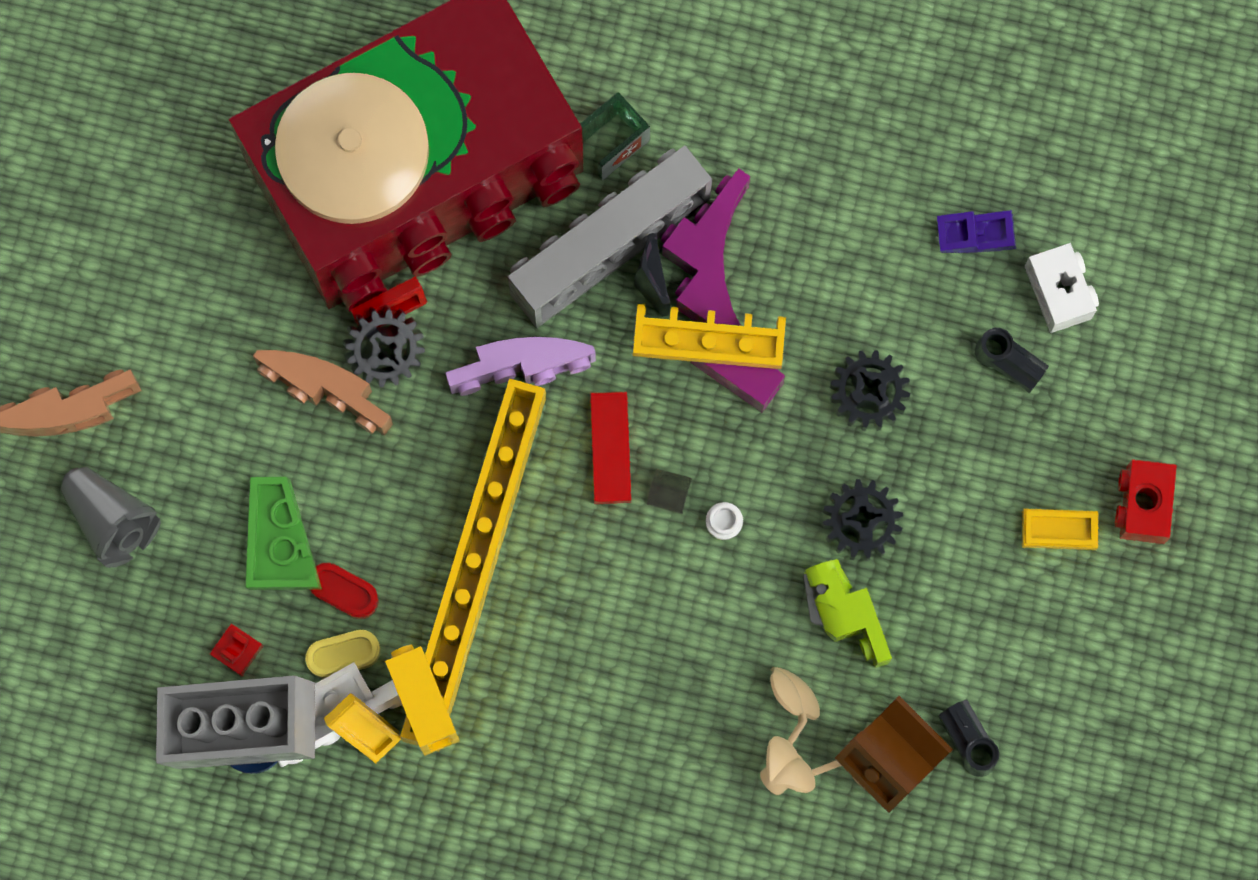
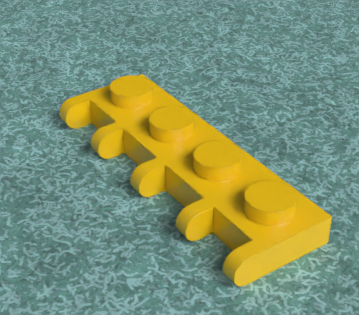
M637 304L633 356L772 369L782 368L786 317L778 316L777 329L752 327V314L745 313L744 326L715 324L714 310H708L707 323L677 320L678 307H671L670 320L645 317V304Z

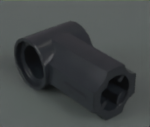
M994 327L989 329L975 346V356L981 365L996 369L1028 393L1034 389L1049 365L1013 341L1011 334L1002 328ZM994 340L1001 345L1002 354H991L987 350L986 341Z
M966 699L947 708L938 717L962 757L964 768L973 776L983 777L989 775L994 770L999 760V749L987 735ZM975 749H984L990 754L991 762L984 766L977 765L971 758V752Z

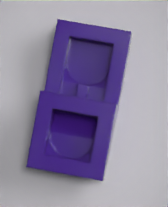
M1012 210L978 215L971 211L937 216L941 253H977L1016 249Z

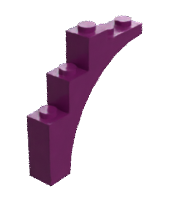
M739 168L732 177L727 174L715 190V193L718 194L717 198L711 206L705 203L695 216L694 221L697 223L696 225L683 217L678 226L672 223L661 238V242L664 243L662 246V256L693 277V279L686 277L676 290L675 295L678 297L676 304L678 311L694 322L707 323L708 310H714L715 324L741 326L733 311L726 287L723 257L726 234L733 214L750 184L751 176ZM690 362L761 413L764 412L785 380V375L778 369Z

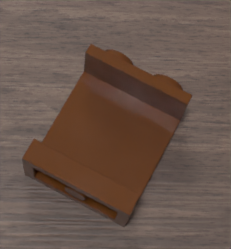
M898 696L867 728L860 731L835 759L890 813L953 749Z

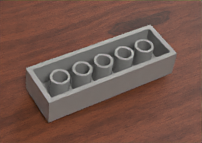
M685 145L678 151L670 149L657 160L658 165L648 173L645 170L637 173L629 180L628 188L620 194L612 192L598 204L600 208L590 216L587 214L579 216L569 225L570 230L560 238L557 235L549 238L539 248L540 253L530 260L527 257L521 259L510 269L511 274L508 276L510 295L536 328H539L641 252L645 247L649 234L656 233L657 239L660 238L672 223L677 225L683 217H688L710 200L712 178Z

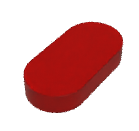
M321 563L316 566L322 589L310 590L317 599L354 619H366L375 613L378 608L379 597L377 591L370 583L333 563Z

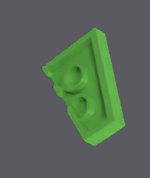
M250 477L245 586L249 590L322 589L291 480L288 477Z

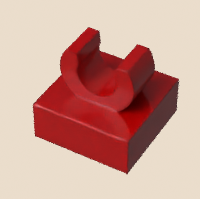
M231 623L210 652V655L242 677L263 648V645Z

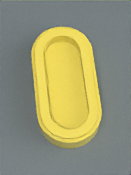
M356 630L314 642L308 648L305 658L306 665L313 675L323 679L353 662L358 670L365 669L375 664L378 660L380 644L375 635L366 630Z

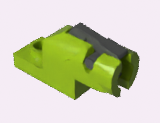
M838 559L807 568L804 572L803 581L811 623L823 626L826 634L834 642L863 633L864 638L860 639L859 643L865 660H872L875 668L889 664L892 656L868 589L864 588L850 593L849 589L853 587L842 570Z

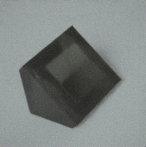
M656 468L647 505L683 514L692 478Z

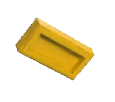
M1023 509L1022 548L1097 550L1098 511Z
M352 693L323 718L329 728L375 764L401 740L399 730Z

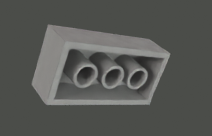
M283 676L157 688V764L175 769L315 759V682L298 676Z

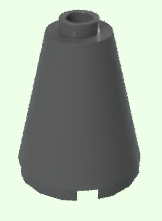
M74 468L66 473L62 479L61 494L96 558L107 568L118 567L132 560L133 557L129 553L138 546L144 550L157 534L161 521L156 515L157 512L154 508L90 468Z

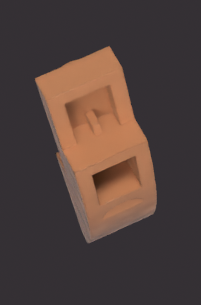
M257 350L253 355L259 366L257 372L272 383H275L277 379L289 387L286 392L300 403L305 404L308 400L317 406L323 396L327 395L325 401L340 413L347 409L357 416L355 422L370 434L377 430L385 436L393 425L391 416L366 400L372 392L370 384L352 372L319 358L295 352Z
M131 369L126 372L124 370L113 371L103 378L104 382L95 386L83 385L75 388L69 393L70 397L64 399L56 387L51 390L49 387H44L32 392L29 395L30 399L16 405V403L12 402L0 406V433L33 437L54 436L95 427L114 419L108 407L109 405L142 390Z

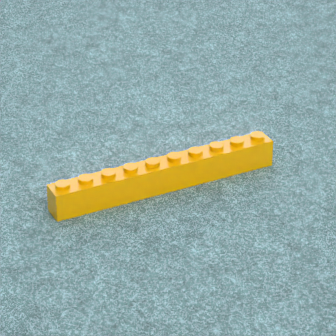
M510 378L425 653L449 715H451L546 401L545 388ZM406 715L400 737L403 742L419 746Z

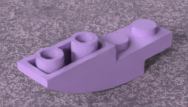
M550 337L514 338L476 347L478 362L451 370L445 374L451 394L459 392L461 396L475 393L481 389L480 385L495 381L496 384L508 382L509 378L514 379L516 377L515 373L522 371L525 383L530 384L534 382L535 386H540L556 379L555 375L568 370L570 374H576L591 367L590 363L596 361V353L592 345L573 340Z

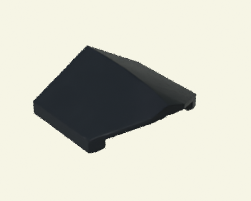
M651 233L648 235L634 278V287L663 317L670 315V299L661 264L656 233Z

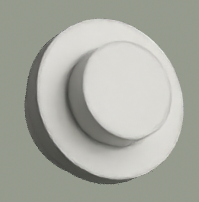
M722 502L715 504L706 515L707 530L713 537L720 540H728L735 537L743 525V517L740 510L731 503Z

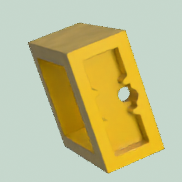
M411 644L391 652L392 658L385 662L423 755H428L460 742L422 647L414 649Z

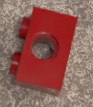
M1132 459L1126 466V470L1121 469L1118 491L1124 492L1123 506L1118 505L1115 514V528H1120V539L1165 544L1170 539L1177 465ZM1144 493L1150 496L1153 501V508L1149 510L1140 508L1136 503V495Z

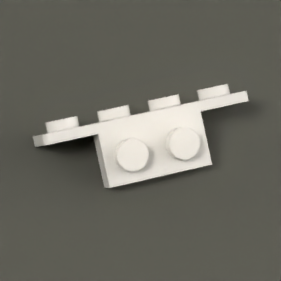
M353 662L315 683V749L322 745L333 744L341 737L327 726L323 718L350 693L377 714L388 708L393 709L401 706L402 702L393 680L371 692L356 664ZM302 760L278 761L281 767H284L288 764L299 763Z

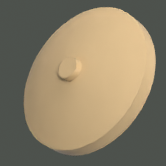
M344 73L321 79L296 96L284 112L276 134L275 153L277 165L285 186L298 203L321 218L339 223L354 224L382 218L397 210L414 194L426 171L429 143L426 126L418 108L400 88L373 75Z

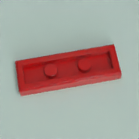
M627 392L590 393L594 504L632 503Z

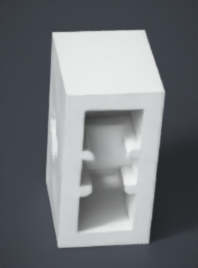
M1071 243L1028 258L1025 269L1050 333L1093 318L1097 311L1096 307L1099 305L1098 297L1093 286H1087L1082 274L1086 271L1083 258L1079 252L1074 253ZM1059 281L1062 282L1063 286L1070 285L1071 288L1068 293H1066L1064 288H1057Z

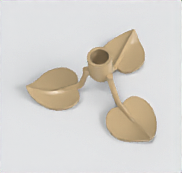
M772 667L770 669L772 671L770 682L773 693L778 702L788 712L798 716V724L788 740L775 736L769 741L766 767L760 772V777L765 787L775 795H781L788 788L801 793H809L815 788L814 776L842 765L835 760L811 770L810 766L797 753L793 743L806 725L807 718L816 720L820 716L819 704L811 688L801 678L785 669Z

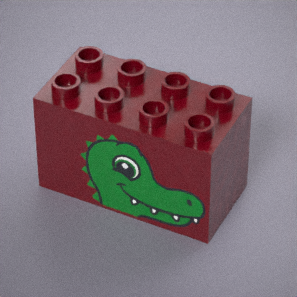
M450 0L229 118L249 170L328 310L343 302L347 310L351 312L350 310L387 291L382 281L407 267L412 275L416 277L426 275L438 269L452 256L447 245L471 232L474 233L479 242L497 237L516 222V218L512 213L513 209L536 197L543 207H549L563 201L578 190L580 183L576 175L584 171L582 126L507 0ZM344 73L373 75L400 88L418 108L426 126L429 143L426 171L414 194L394 212L373 221L354 224L339 223L321 218L298 203L285 186L277 165L275 153L276 134L284 112L296 96L321 79Z

